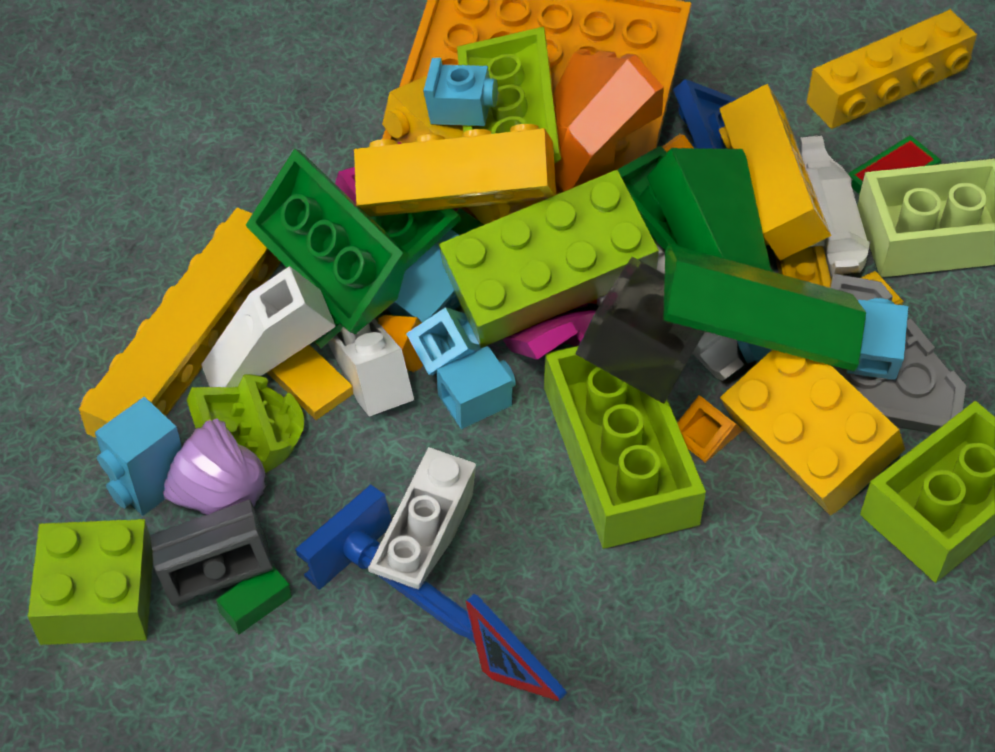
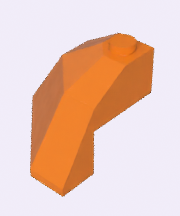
M580 49L573 53L553 93L561 160L554 163L556 195L614 171L615 143L662 115L664 87L636 55L626 54L621 58H617L615 52L599 51L591 55L589 49Z

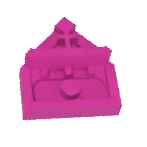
M607 311L565 312L508 336L503 341L511 352L538 360L562 343L573 346L593 343L589 335L605 327L611 318Z

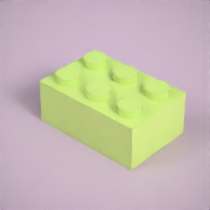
M995 159L865 172L857 207L867 241H870L869 247L881 277L995 265Z

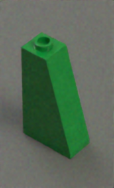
M671 148L649 173L647 179L677 244L680 247L771 271L748 162L743 149Z

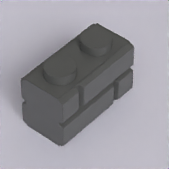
M250 499L150 535L154 568L172 606L194 599L196 595L203 596L273 570L267 539Z

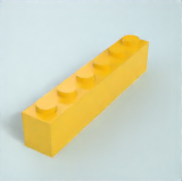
M236 208L226 222H222L217 226L212 240L201 254L198 253L192 258L186 273L176 285L171 286L166 291L161 305L153 315L140 324L135 338L124 352L114 357L108 372L95 388H91L85 394L79 412L88 435L96 438L95 431L144 396L160 412L167 416L202 369L201 364L245 299L252 291L267 282L281 264V261L246 226L253 213Z

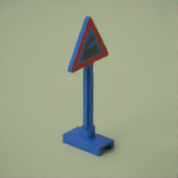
M370 484L295 549L297 556L308 563L309 570L304 574V577L317 589L323 588L351 562L361 569H369L380 546V543L376 540L388 530L392 521L383 492ZM379 576L453 632L471 640L476 645L482 671L492 680L558 702L567 694L563 686L478 595L473 594L465 601L468 610L466 611L426 581L418 590Z

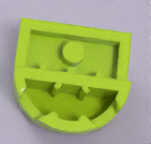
M244 374L238 387H192L186 401L195 428H201L208 420L213 421L216 418L226 422V428L237 443L248 448L259 458L265 473L283 463L294 450L304 428L302 409L291 393H287L283 397L276 391L268 388L267 378Z

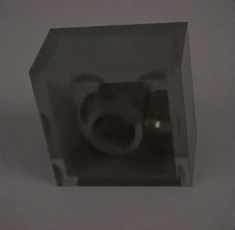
M632 256L595 312L575 354L664 404L705 331L664 321L665 274Z

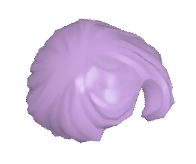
M216 418L213 421L208 420L201 428L195 429L190 438L185 441L182 449L177 452L173 462L170 464L167 479L164 482L165 490L163 495L165 499L176 505L194 509L206 515L249 499L254 507L266 487L264 483L265 470L259 458L252 451L237 443L226 428V422Z

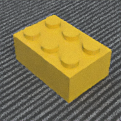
M771 350L720 397L729 415L830 516L846 505L906 450L899 428L837 370L828 364Z

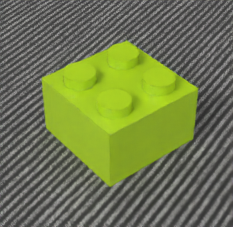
M145 519L39 523L28 619L40 645L147 640L153 550Z

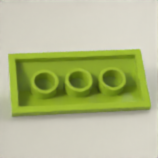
M544 27L458 46V65L488 66L490 78L496 79L498 84L497 104L495 107H489L485 126L463 125V131L485 129L495 134L510 132V128L515 125L534 124L539 126V129L545 128L552 139L554 163L561 160Z

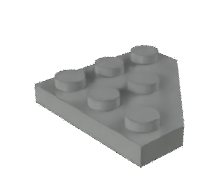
M833 274L830 288L851 293L857 300L868 301L874 298H883L892 301L893 296L882 282ZM911 318L907 320L904 360L896 380L846 373L847 369L832 366L895 426L934 433L963 410L966 390L965 383L954 370L950 372L934 353L935 347Z

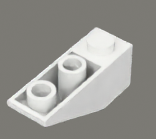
M289 266L252 291L201 364L209 387H238L244 374L262 376L336 327L321 290Z
M375 319L357 334L350 333L343 327L328 342L346 380L353 386V394L357 402L369 417L414 400L402 349Z
M428 447L369 566V572L419 590L452 542L471 501L476 463Z

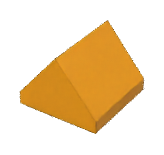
M383 315L378 318V324L383 327L402 349L407 370L412 372L420 370L423 364L406 333L422 322L417 317Z

